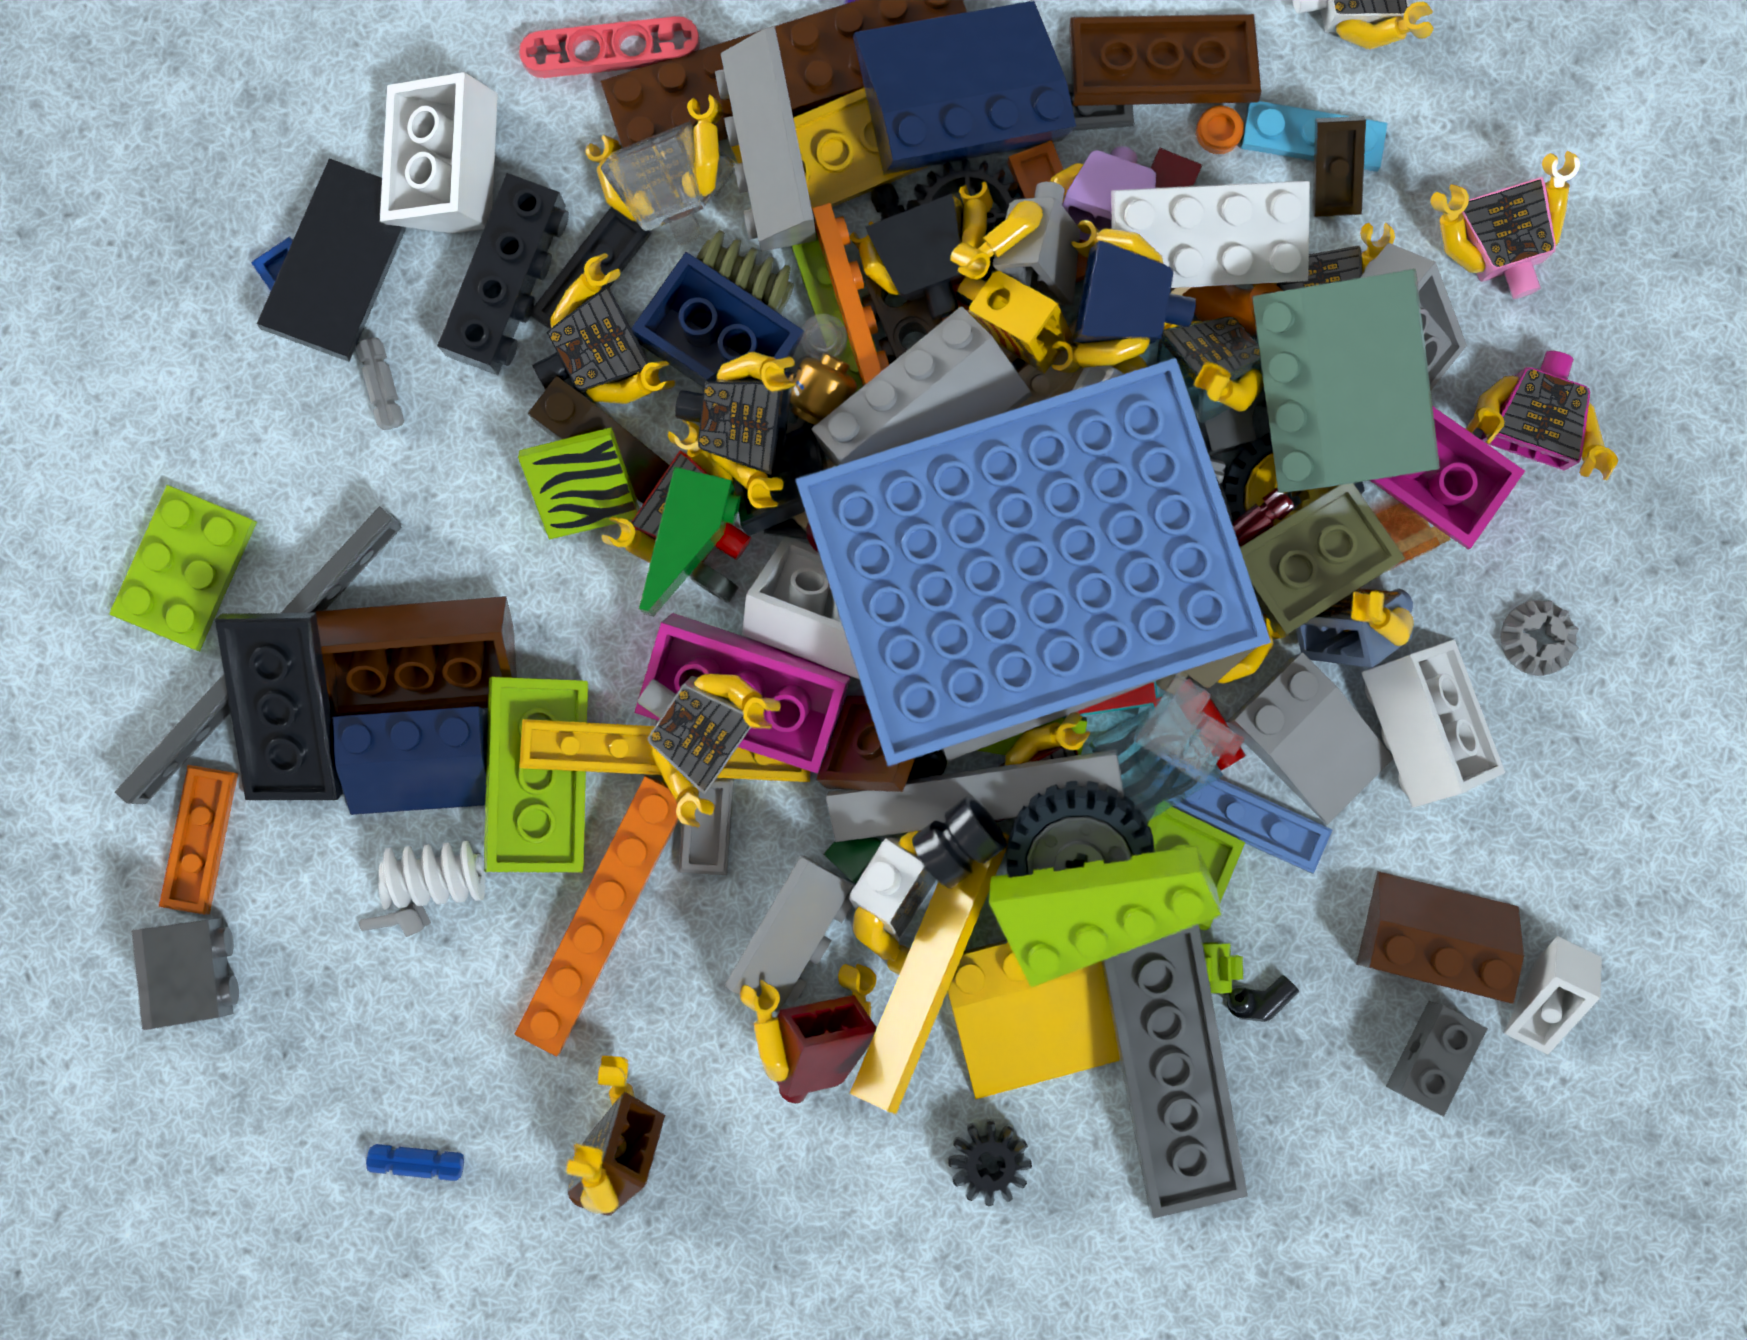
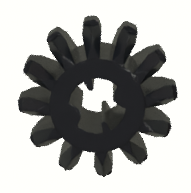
M992 1119L986 1120V1135L983 1136L979 1135L977 1127L973 1123L969 1124L967 1130L973 1141L969 1144L960 1137H955L953 1140V1145L957 1150L964 1153L965 1156L952 1155L948 1157L950 1167L963 1169L952 1177L953 1184L958 1187L970 1182L965 1193L966 1198L970 1201H973L979 1192L984 1190L986 1206H993L995 1201L994 1191L998 1190L1001 1191L1006 1202L1013 1200L1011 1190L1007 1185L1010 1182L1019 1188H1025L1027 1185L1026 1179L1015 1171L1028 1170L1032 1167V1162L1029 1158L1017 1156L1028 1147L1026 1141L1022 1138L1009 1144L1014 1134V1128L1009 1124L1003 1127L998 1137L995 1136L996 1126ZM989 1152L993 1158L1000 1155L1003 1157V1161H997L999 1167L997 1172L991 1174L987 1168L978 1170L977 1164H983L980 1157L982 1154Z

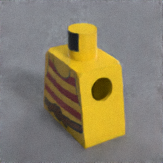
M996 270L993 272L987 282L982 279L965 277L957 290V299L969 306L971 316L998 344L1044 374L1060 353V351L1052 349L1053 344L1058 341L1067 342L1072 336L1057 302L1001 271Z

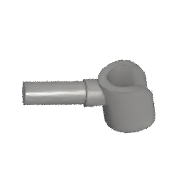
M411 903L407 907L388 915L361 919L359 926L361 931L399 924L405 936L408 937L424 929L431 921L423 906Z

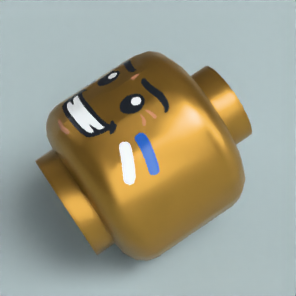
M825 352L821 360L815 358L803 359L793 377L796 385L792 387L790 403L793 405L791 412L799 418L817 425L855 394L857 384L846 373L850 365Z

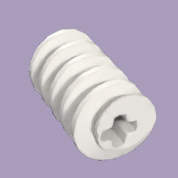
M463 841L459 855H454L450 843H443L440 857H435L431 845L428 844L423 847L421 859H416L412 847L406 846L404 847L402 861H397L393 849L385 848L383 861L379 866L378 878L383 909H388L393 901L398 908H404L410 904L411 899L417 906H425L430 901V897H432L436 904H446L450 895L456 903L465 902L469 892L475 901L483 900L486 886L484 862L481 853L474 854L469 841Z

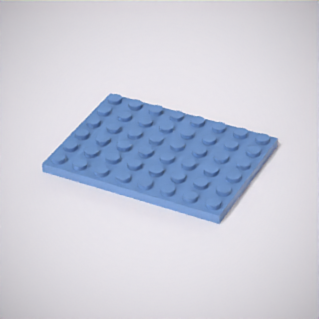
M1176 358L796 479L888 766L1271 643Z

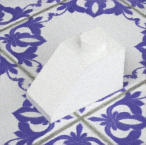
M1557 936L1535 961L1504 1034L1545 1054H1549L1601 998L1602 957Z

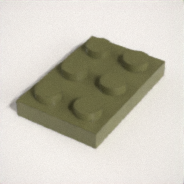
M1353 483L1337 486L1240 547L1258 604L1281 638L1405 559Z

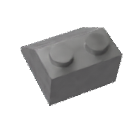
M223 918L131 930L142 1031L234 1014L233 1005L237 1004L239 1000V986L236 977L233 975L229 976L227 956L233 954L234 941L231 930L228 927L224 928Z

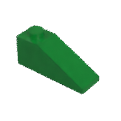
M674 467L639 605V610L644 615L654 617L722 538L726 523H735L740 505V496L734 495L735 488L732 480Z

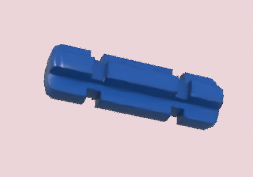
M375 1144L369 1148L366 1169L371 1173L386 1174V1172L392 1170L393 1175L428 1179L438 1175L439 1180L456 1181L461 1178L463 1173L464 1155L448 1151L438 1155V1150L400 1146L399 1149L392 1150L391 1145Z

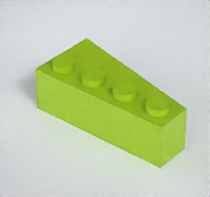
M1197 846L1134 855L1128 861L1104 864V860L1086 862L1084 867L1054 871V867L1033 870V875L1009 878V874L991 876L989 904L1030 987L1037 986L1222 915L1217 888Z

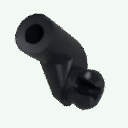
M1282 974L1266 991L1246 989V987L1241 986L1234 988L1228 994L1227 1005L1231 1014L1241 1020L1267 1022L1272 1020L1300 991Z

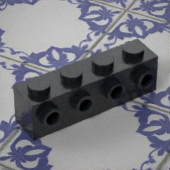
M506 173L437 344L446 357L495 375H499L502 365L509 366L512 363L518 346L517 339L513 337L519 322L526 323L531 316L530 312L535 304V297L531 296V292L536 280H544L548 274L552 261V254L548 253L553 237L560 238L568 223L569 212L565 210L566 205L560 192Z

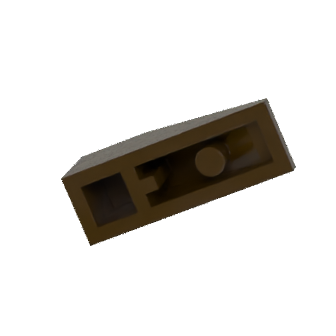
M557 376L527 413L537 426L557 441L612 427L636 499L642 504L647 500L670 466L598 406Z

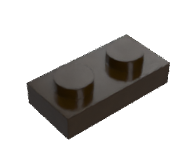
M1364 116L1315 119L1314 217L1362 215L1366 119Z

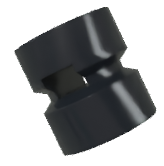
M968 795L946 811L945 823L934 820L912 838L915 851L923 865L940 884L947 888H953L972 874V864L974 861L985 864L1007 846L1005 836L995 819L978 800Z

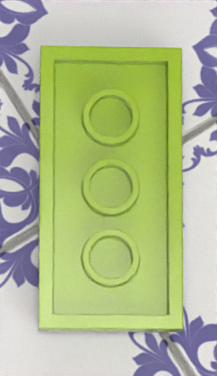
M489 678L484 872L583 873L586 772L520 769L519 767L522 719L587 723L588 681Z

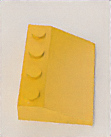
M1008 940L963 952L947 994L975 1099L1120 1061L1101 961L1030 987Z

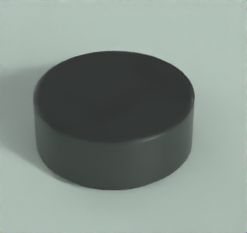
M702 562L698 564L690 575L694 583L724 602H730L739 589L732 581Z

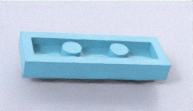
M1259 101V103H1248L1241 149L1314 161L1315 119L1350 116ZM1366 119L1364 170L1378 172L1381 168L1388 124L1386 122Z

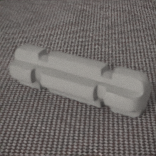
M369 338L358 342L356 349L359 361L365 365L362 367V372L371 404H374L376 407L373 410L376 424L382 430L397 428L403 425L404 418L401 407L395 403L398 400L389 364L384 361V359H387L384 344L378 338Z

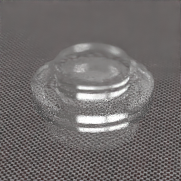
M818 314L809 318L803 324L801 329L804 330V335L800 345L809 358L821 360L824 352L838 358L843 353L847 344V332L843 323L838 318L829 314Z

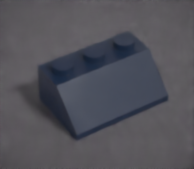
M688 252L683 254L631 328L641 346L663 361H667L669 365L702 387H704L705 381L718 372L722 364L750 352L763 354L777 360L793 357L804 335L803 329Z
M466 707L333 717L335 766L350 815L485 806L487 709Z

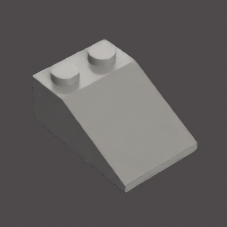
M1388 243L1380 254L1368 263L1360 278L1416 269L1431 391L1466 348L1467 344L1436 262Z
M1303 652L1291 657L1226 722L1229 728L1326 825L1394 759L1340 689Z

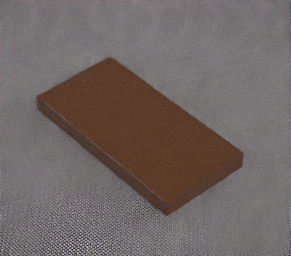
M1254 14L1070 17L1069 39L1073 106L1259 103L1261 82Z

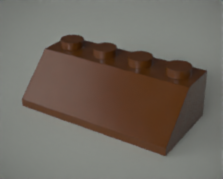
M507 596L316 611L332 720L333 717L466 707L488 708L489 678H517L514 627Z

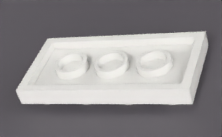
M1310 181L1111 190L1112 229L1138 233L1160 253L1163 258V264L1174 270L1171 288L1308 281Z

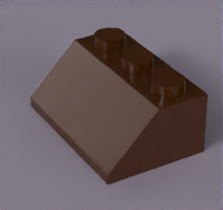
M1377 871L1356 965L1514 1004L1524 959L1519 906Z

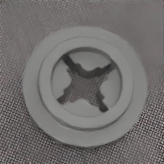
M1531 600L1517 606L1508 614L1501 629V645L1507 659L1520 671L1536 676L1549 675L1569 665L1573 654L1579 649L1576 645V634L1579 628L1570 619L1569 611L1553 604V601ZM1545 623L1546 635L1559 643L1542 645L1540 651H1538V648H1536L1537 640L1530 637V634L1523 633V631L1538 630Z

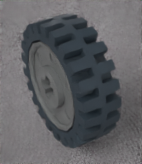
M1067 781L1063 789H1059L1058 785L1055 784L1046 789L1045 795L1041 796L1040 793H1037L1033 796L1028 807L1023 806L1018 813L1008 839L1007 874H1009V878L1033 875V870L1054 867V871L1084 867L1086 862L1104 860V864L1131 860V856L1155 852L1153 835L1150 826H1147L1146 817L1141 809L1136 811L1134 802L1129 797L1125 796L1123 799L1118 797L1117 789L1107 786L1106 790L1103 791L1098 788V782L1087 781L1086 787H1078V781ZM1077 853L1086 854L1084 860L1076 859Z

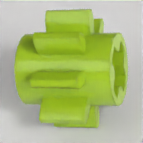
M1202 942L1211 993H1231L1232 980L1244 979L1243 956L1231 955V943Z

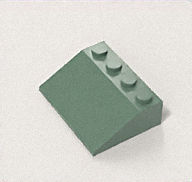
M1416 269L1252 296L1278 493L1331 487L1440 468Z

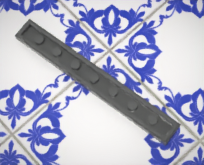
M379 506L281 613H316V611H325L402 528V524ZM224 674L117 788L115 793L125 803L147 804L230 714Z

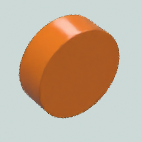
M1222 105L1207 109L1201 115L1196 126V138L1203 149L1213 154H1225L1232 151L1239 144L1244 132V124L1240 115L1234 109Z

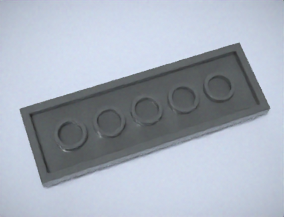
M1199 924L1101 961L1148 1208L1153 1219L1248 1197Z

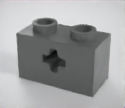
M1428 1001L1386 1087L1444 1117L1488 1028L1445 1005Z

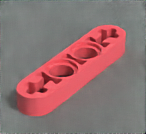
M674 16L536 31L523 39L520 44L519 55L524 68L529 74L537 78H551L643 68L668 59L681 58L700 49V38L697 27L691 20L685 17ZM675 31H683L685 38H691L684 41V48L680 50L675 49L673 42L659 43L661 52L654 53L655 46L651 33L658 32L659 41L674 39ZM632 35L639 36L646 41L644 51L637 56H628L621 51L623 40ZM586 40L594 41L600 46L598 56L590 61H582L575 56L577 46ZM566 42L565 49L569 62L563 63L561 54L558 53L547 55L545 58L546 63L537 64L535 57L530 55L536 54L537 46L545 45L549 53L562 52L559 43Z

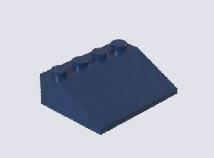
M1034 0L859 31L853 34L884 175L947 163V161L953 162L1037 146L1049 141L1058 142L1062 141L1076 127L1067 81Z

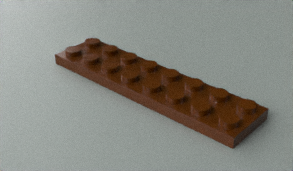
M856 0L776 25L775 30L793 118L864 88L853 38L854 32L966 13L967 10L963 0ZM757 32L694 51L681 58L668 59L601 80L622 149H627L687 123L690 124L694 136L693 128L698 124V121L689 114L687 109L688 102L692 98L699 101L700 115H702L709 109V95L717 99L722 107L721 118L714 124L718 129V142L728 139L724 118L733 116L730 99H720L715 71L724 69L721 58L722 52ZM625 158L626 162L631 160V158Z

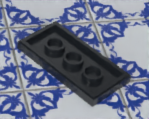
M328 159L257 321L260 330L350 362L407 228L380 222L381 177L336 160Z
M231 613L219 615L215 618L245 800H338L343 794V789L335 766L334 730L316 613Z

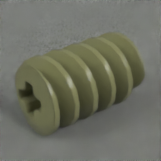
M721 230L710 240H707L696 258L781 315L794 288V283L789 281L791 267L785 265L777 274L772 273L773 257L769 256L760 266L757 265V249L752 247L744 257L740 256L741 241L735 239L727 248L723 247L725 232Z

